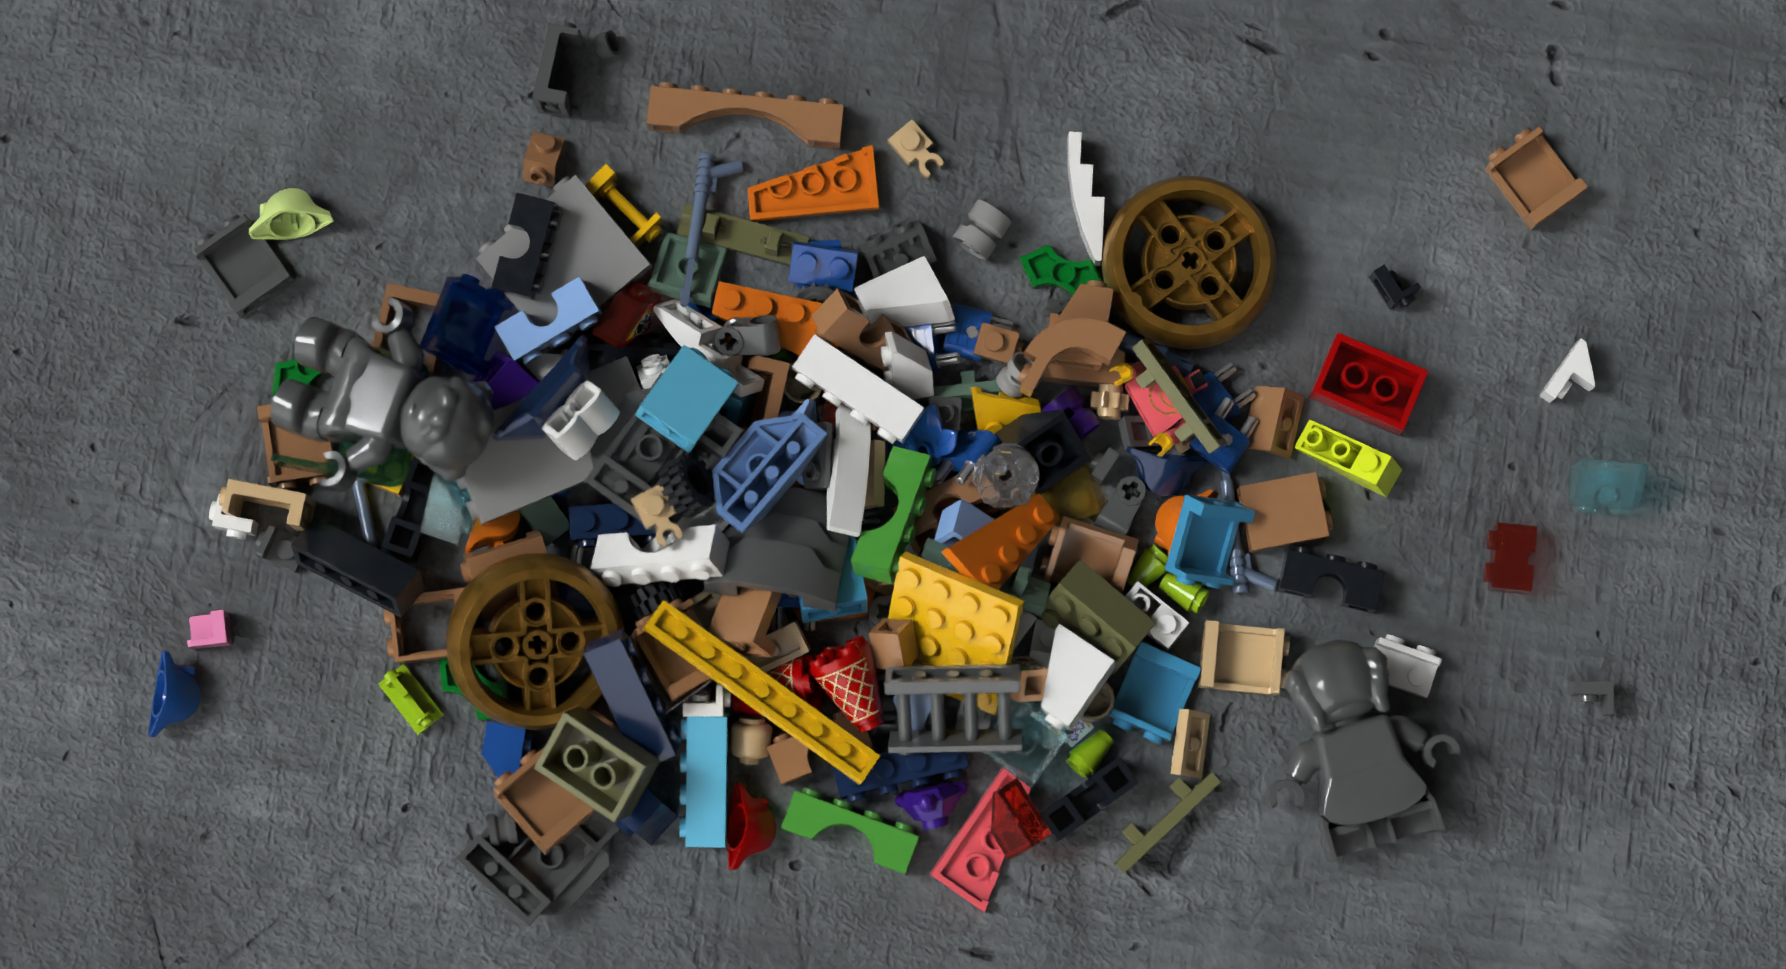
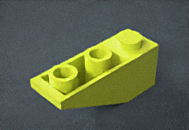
M1312 420L1308 421L1294 446L1296 450L1356 484L1386 498L1402 471V468L1392 456Z

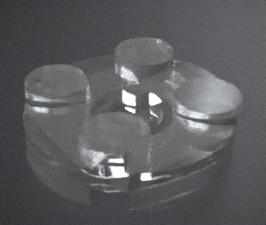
M1012 443L1000 444L993 447L994 451L986 457L982 455L977 460L973 469L972 480L984 503L997 508H1009L1015 505L1023 506L1030 501L1031 494L1036 489L1039 481V469L1033 456L1024 447ZM1010 470L1012 477L1007 481H1002L999 476L1005 475L1006 471Z

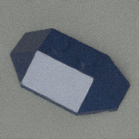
M582 335L494 432L492 437L496 441L545 438L547 434L542 428L548 418L558 408L565 405L575 388L587 380L590 382L587 338Z

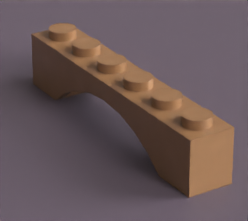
M661 82L659 86H651L646 123L649 131L681 134L690 127L711 118L727 115H749L782 125L797 135L808 147L838 150L841 147L844 105L838 104V101L834 99L821 98L819 102L806 101L805 97L798 95H788L787 99L774 98V94L767 92H756L755 96L742 95V91L736 89H723V93L710 92V88L698 85L691 86V90L680 89L677 84Z

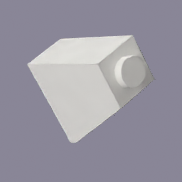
M925 256L854 288L857 299L862 304L870 320V325L882 314L904 327L955 320L949 299Z
M1061 624L1055 629L1041 708L1047 714L1044 720L1060 731L1063 727L1072 731L1115 669L1116 664L1113 659Z

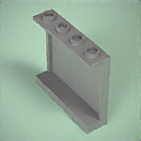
M576 175L571 179L567 176L559 181L553 188L555 192L546 199L555 202L559 206L558 211L562 212L558 230H553L549 243H553V251L550 261L543 264L541 274L545 275V281L541 294L536 293L534 300L506 294L519 311L523 310L529 315L531 321L536 326H547L556 319L558 306L551 293L578 277L584 280L601 311H603L653 269V266ZM508 224L504 228L505 234L497 241L491 239L479 249L481 254L475 259L492 279H494L500 256L514 259L523 256L527 252L530 245L527 232L512 228ZM580 328L570 333L569 336H573ZM552 344L549 346L554 351L558 348H553Z

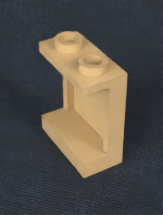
M228 479L227 487L223 486L219 495V505L222 506V512L230 516L240 517L244 502L288 509L289 513L286 524L299 532H302L312 521L316 501L305 493Z
M1206 620L1203 623L1200 656L1201 671L1199 673L1198 688L1278 695L1280 688L1285 689L1284 684L1287 676V669H1281L1282 657L1288 656L1290 637L1284 636L1285 628L1271 629L1220 624L1219 621Z

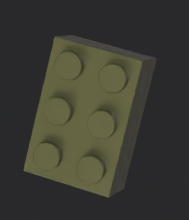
M1081 559L1047 598L1046 608L1042 615H1037L1048 627L1055 630L1061 624L1113 659L1116 667L1110 677L1113 676L1156 624V622Z
M579 706L563 713L534 769L615 823L631 816L661 760Z

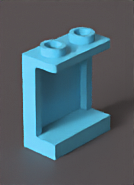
M683 345L641 403L635 416L685 451L691 452L739 382L734 380V376L727 369L720 366L716 367L707 361L706 356L700 350Z

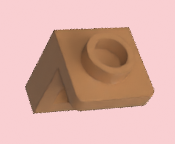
M533 132L524 157V181L549 187L554 186L556 170L564 149L565 138Z
M982 322L973 355L1003 363L1006 367L1010 358L1015 353L1022 351L1024 343L1018 342L1019 332Z

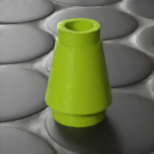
M1155 544L1149 549L1145 548L1126 581L1132 587L1137 581L1144 587H1148L1167 572L1165 567L1168 556Z
M1168 571L1162 579L1159 589L1163 590L1164 593L1188 613L1193 611L1198 614L1205 605L1210 591L1204 588L1205 585L1197 581L1195 585L1180 583L1176 581L1177 576Z
M1099 729L1084 742L1072 749L1066 762L1082 778H1086L1089 774L1093 775L1114 741L1105 731Z

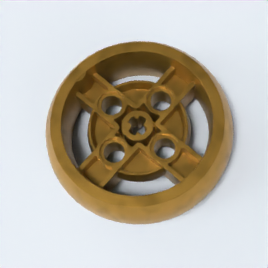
M1178 176L1147 186L1130 198L1118 211L1104 240L1102 274L1107 288L1113 289L1112 303L1115 309L1136 332L1145 338L1150 337L1155 343L1167 347L1202 349L1224 343L1236 337L1260 316L1271 297L1275 285L1277 254L1274 239L1265 218L1253 202L1243 193L1215 179L1201 176ZM1181 201L1199 202L1213 206L1226 213V215L1216 223L1208 218L1197 215L1175 217L1166 204ZM1138 224L1148 237L1141 255L1143 278L1130 286L1125 271V251L1128 240ZM1171 230L1177 234L1178 241L1174 244H1167L1162 240L1161 233ZM1211 236L1219 237L1224 247L1220 250H1213L1208 247L1207 239ZM1248 239L1253 253L1254 273L1250 288L1241 301L1231 287L1238 270L1236 247ZM1185 256L1188 259L1193 257L1196 260L1195 269L1192 270L1190 266L1186 269L1182 266ZM1159 275H1166L1171 279L1172 286L1168 289H1161L1156 285L1155 278ZM1205 281H1211L1216 284L1218 292L1214 295H1207L1202 291L1201 284ZM1162 303L1181 310L1204 309L1213 322L1200 325H1182L1158 317L1151 311Z
M527 553L508 557L494 563L479 573L466 586L456 601L451 612L446 636V651L450 671L455 683L466 699L476 709L493 720L520 729L553 728L557 726L565 711L579 706L589 711L604 697L591 668L575 687L556 698L555 686L566 680L575 671L582 656H584L583 653L587 643L623 629V620L611 591L596 574L583 565L562 556L546 553ZM550 579L568 584L581 592L592 605L598 618L580 620L578 614L568 603L556 596L550 595ZM516 584L517 597L509 600L497 611L490 626L473 628L478 615L485 605L500 591ZM533 602L541 603L542 610L540 613L534 616L526 614L528 605ZM568 632L577 634L575 642L571 645L561 644V638L564 634ZM539 635L543 642H538L539 647L533 648L529 641H533V636ZM508 637L511 639V644L506 650L500 651L494 648L499 638ZM491 663L495 671L504 680L521 688L522 702L504 698L488 688L480 679L474 665ZM534 668H545V674L541 679L532 680L529 678L530 672Z

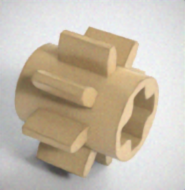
M1100 384L1098 392L1091 393L1090 408L1097 410L1096 416L1099 419L1120 420L1121 412H1128L1130 395L1123 394V386Z

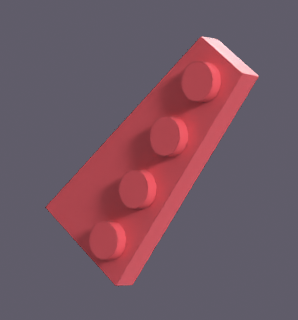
M1004 765L929 874L984 913L1016 827L1013 820L1015 780H1019L1027 795H1029L1032 787L1031 783Z

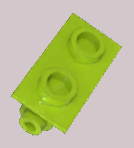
M402 664L396 670H390L384 675V679L378 683L417 735L421 734L444 715L405 664Z

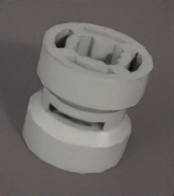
M1024 352L1015 353L1008 361V366L1002 368L996 377L998 387L1005 394L1014 398L1023 395V393L1019 392L1022 382L1017 380L1026 363L1030 365L1034 363L1023 357Z

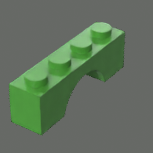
M896 446L892 447L883 472L886 489L899 500L898 508L891 520L882 527L861 532L851 559L855 575L893 584L896 573L899 572V559L904 554L906 545H911L916 532L915 520L917 516H922L926 505V497L924 496L927 487L932 488L936 478V469L933 468L930 455Z
M805 787L802 793L794 791L781 829L813 840L820 832L831 826L847 825L861 831L870 841L874 852L875 864L906 874L919 836L913 834L915 828L900 822H896L895 827L882 823L883 816L865 810L864 816L851 811L853 805L838 799H834L833 804L820 800L821 793Z

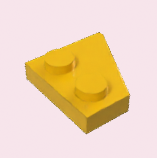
M970 387L977 430H986L995 434L1021 415L1041 412L1038 399L1025 396L1014 398L1000 391L998 395L982 392L981 387Z

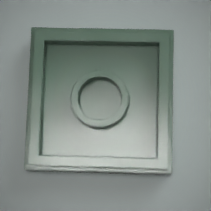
M669 232L665 233L648 284L649 292L680 300V291L684 289L688 261L685 260L688 237ZM701 241L698 262H695L689 298L690 303L711 308L727 258L728 248Z

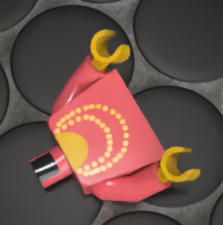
M1142 361L1132 364L1121 362L1109 370L1110 372L1117 371L1121 375V379L1114 382L1115 386H1120L1127 382L1125 389L1153 437L1149 442V446L1153 443H1158L1162 447L1158 457H1163L1174 445L1180 442L1174 431L1185 424L1186 421L1157 382L1144 389L1137 383L1135 378L1147 370ZM1176 365L1171 366L1192 395L1208 386L1205 377L1199 369L1182 377Z

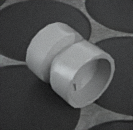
M977 200L968 213L969 222H962L952 238L959 246L973 256L987 261L996 248L995 239H1002L1012 225V222L994 206L985 201Z

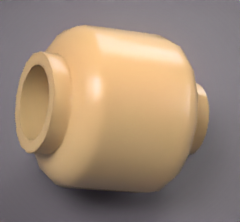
M740 715L739 720L731 724L729 751L732 755L739 757L740 763L755 765L759 763V759L770 755L767 747L772 745L773 729L769 723L765 722V717Z

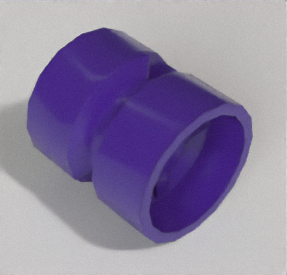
M1074 386L1060 394L1041 410V412L1062 409L1065 414L1072 410L1075 415L1069 421L1080 440L1088 436L1102 423L1091 408L1085 409L1083 407L1085 400Z

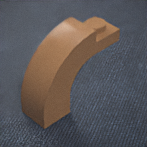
M1083 317L1066 319L1047 327L1030 342L1024 352L1023 357L1034 363L1032 365L1026 363L1017 379L1022 382L1019 392L1031 398L1051 362L1067 353H1083L1109 366L1125 337L1126 331L1099 319Z

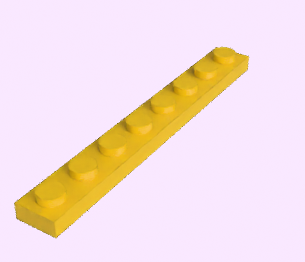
M665 600L662 601L644 626L643 630L856 783L861 784L880 757L875 751Z

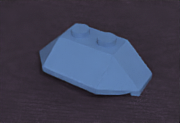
M802 413L754 421L712 470L717 514L742 534L769 513L805 471L826 438L827 432Z

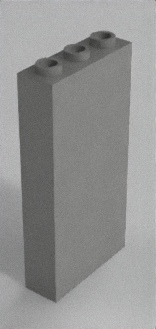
M627 356L589 371L590 382L601 389L616 408L627 392L641 390ZM524 399L494 411L493 429L484 452L475 462L468 465L463 478L455 480L460 491L466 489L470 499L469 502H466L468 512L473 521L479 520L481 526L585 483V479L593 469L590 450L581 458L573 460L561 451L548 435L543 439L496 441L492 437L494 432Z

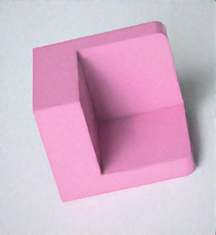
M216 610L210 611L211 614L190 617L191 640H187L188 648L195 650L232 645L229 612Z

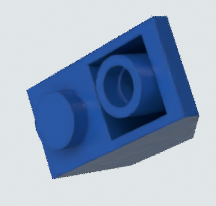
M487 722L482 756L498 778L508 770L513 774L522 766L520 760L532 750L533 736L528 735L529 729Z

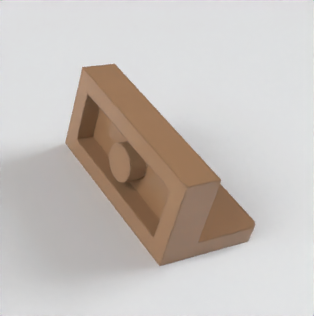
M1256 386L1254 389L1256 397L1251 402L1248 417L1253 416L1259 422L1249 436L1251 443L1246 450L1264 451L1278 458L1291 459L1305 397L1286 388Z

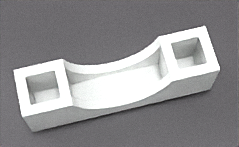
M717 525L686 527L682 537L677 539L672 545L661 551L647 553L642 552V549L627 532L598 535L591 570L606 586L611 587L632 583L649 584L650 582L657 581L677 582L681 579L694 578L705 580L709 577L723 576L730 541Z

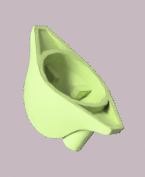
M288 188L275 193L267 203L260 205V217L249 228V235L251 239H296L316 232L334 222L330 211L314 204L308 193L304 190Z

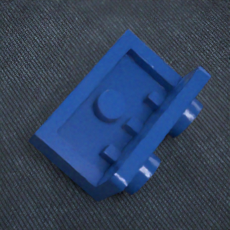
M794 241L788 282H795V286L802 288L803 285L811 286L813 282L818 283L820 286L828 283V286L832 289L839 288L844 293L846 291L852 292L855 284L859 251Z

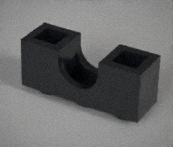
M516 193L508 224L512 228L527 232L530 245L527 252L519 258L499 257L492 283L494 290L534 300L536 293L541 294L545 281V275L541 274L543 264L550 261L553 251V243H549L553 230H558L562 212L558 211L559 206L555 202Z
M414 456L403 484L405 491L401 505L395 517H391L381 548L417 562L446 480Z
M1295 546L1294 551L1288 550L1285 553L1277 591L1310 598L1317 579L1332 577L1340 583L1343 590L1340 606L1368 613H1374L1377 610L1385 572L1377 570L1378 565L1359 561L1358 566L1345 563V557L1334 554H1326V558L1314 556V550Z
M1119 756L1040 813V816L1049 828L1054 840L1059 842L1139 784V782Z

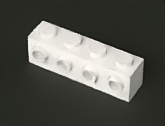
M815 334L792 366L793 370L798 373L795 377L797 381L810 389L816 385L825 391L822 395L824 399L836 407H839L841 403L852 410L849 414L851 417L865 426L868 422H871L880 428L877 434L892 444L895 440L903 444L925 412L923 406Z

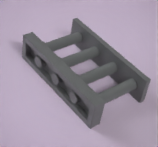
M1020 664L886 667L885 695L894 694L897 696L899 731H890L889 753L911 755L921 752L998 751L999 753L1007 754L1014 751H1022L1023 729H1012L1010 696L1012 692H1020ZM961 693L964 695L965 729L945 730L944 694ZM978 693L997 694L998 729H978ZM911 694L930 695L932 730H912Z

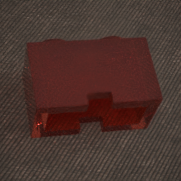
M1498 522L1493 525V530H1488L1486 549L1491 550L1490 562H1485L1483 569V582H1488L1487 590L1525 595L1532 591L1534 565H1527L1528 556L1531 553H1535L1537 526Z

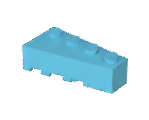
M725 707L723 716H688L687 719H681V739H687V752H681L680 771L686 772V785H680V804L686 805V817H680L679 834L680 837H686L685 847H726L728 795H726V789H728L729 780L727 757L730 735L729 730H727V722L730 717V707Z

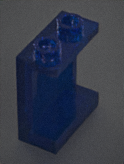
M462 274L461 276L447 277L419 346L427 353L471 376L487 375L491 363L484 360V357L495 333V326L498 325L504 311H512L514 304L505 299L506 295L504 293L498 292L493 288L486 289L479 285L480 280L476 277Z

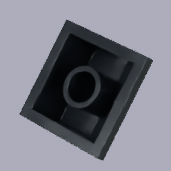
M1062 409L1021 415L995 433L1022 479L1036 495L1044 493L1092 460Z

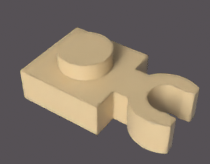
M912 119L888 139L889 145L908 166L914 161L919 163V171L924 178L929 179L931 177L930 172L925 167L928 162H935L939 168L943 167L942 158L935 153L927 151L933 146V142Z
M657 485L631 498V502L645 529L655 525L657 529L656 541L663 548L667 545L663 539L665 531H673L677 539L682 537V532L679 526L669 521L668 518L676 515L673 505L669 506L667 503L669 500L668 496H663L661 491L664 488Z

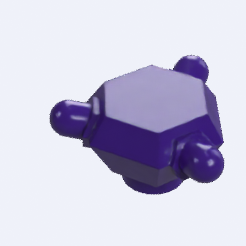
M957 781L952 785L940 782L921 786L905 793H899L895 797V804L900 808H904L915 821H922L924 830L939 828L949 824L947 815L954 813L957 801L966 794L968 786L964 781Z

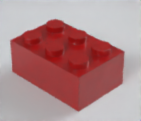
M1338 332L1332 340L1308 398L1398 436L1406 426L1428 370Z

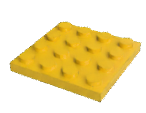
M905 552L900 556L899 572L896 574L888 619L913 620L920 656L910 666H913L916 661L925 666L1011 664L1024 605L1023 600L909 552ZM961 693L946 694L964 702V695ZM978 693L977 706L985 712L996 715L998 713L997 694Z

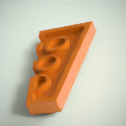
M873 144L863 147L862 150L840 155L822 164L803 168L804 170L790 175L786 174L747 188L750 221L753 222L879 210Z
M719 281L712 315L726 322L734 317L776 316L778 319L781 348L799 357L813 335L818 336L812 314L823 303ZM833 342L830 344L831 346H833L834 348H836V349L838 350V348H839L838 345H836V344L833 343Z
M1039 493L941 552L961 575L999 590L1061 517Z

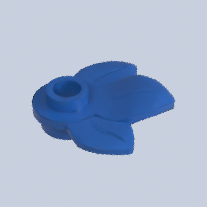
M931 405L924 409L925 412L907 437L908 441L914 446V451L931 456L933 467L940 463L944 455L951 454L955 450L958 440L957 431L943 428L937 405Z

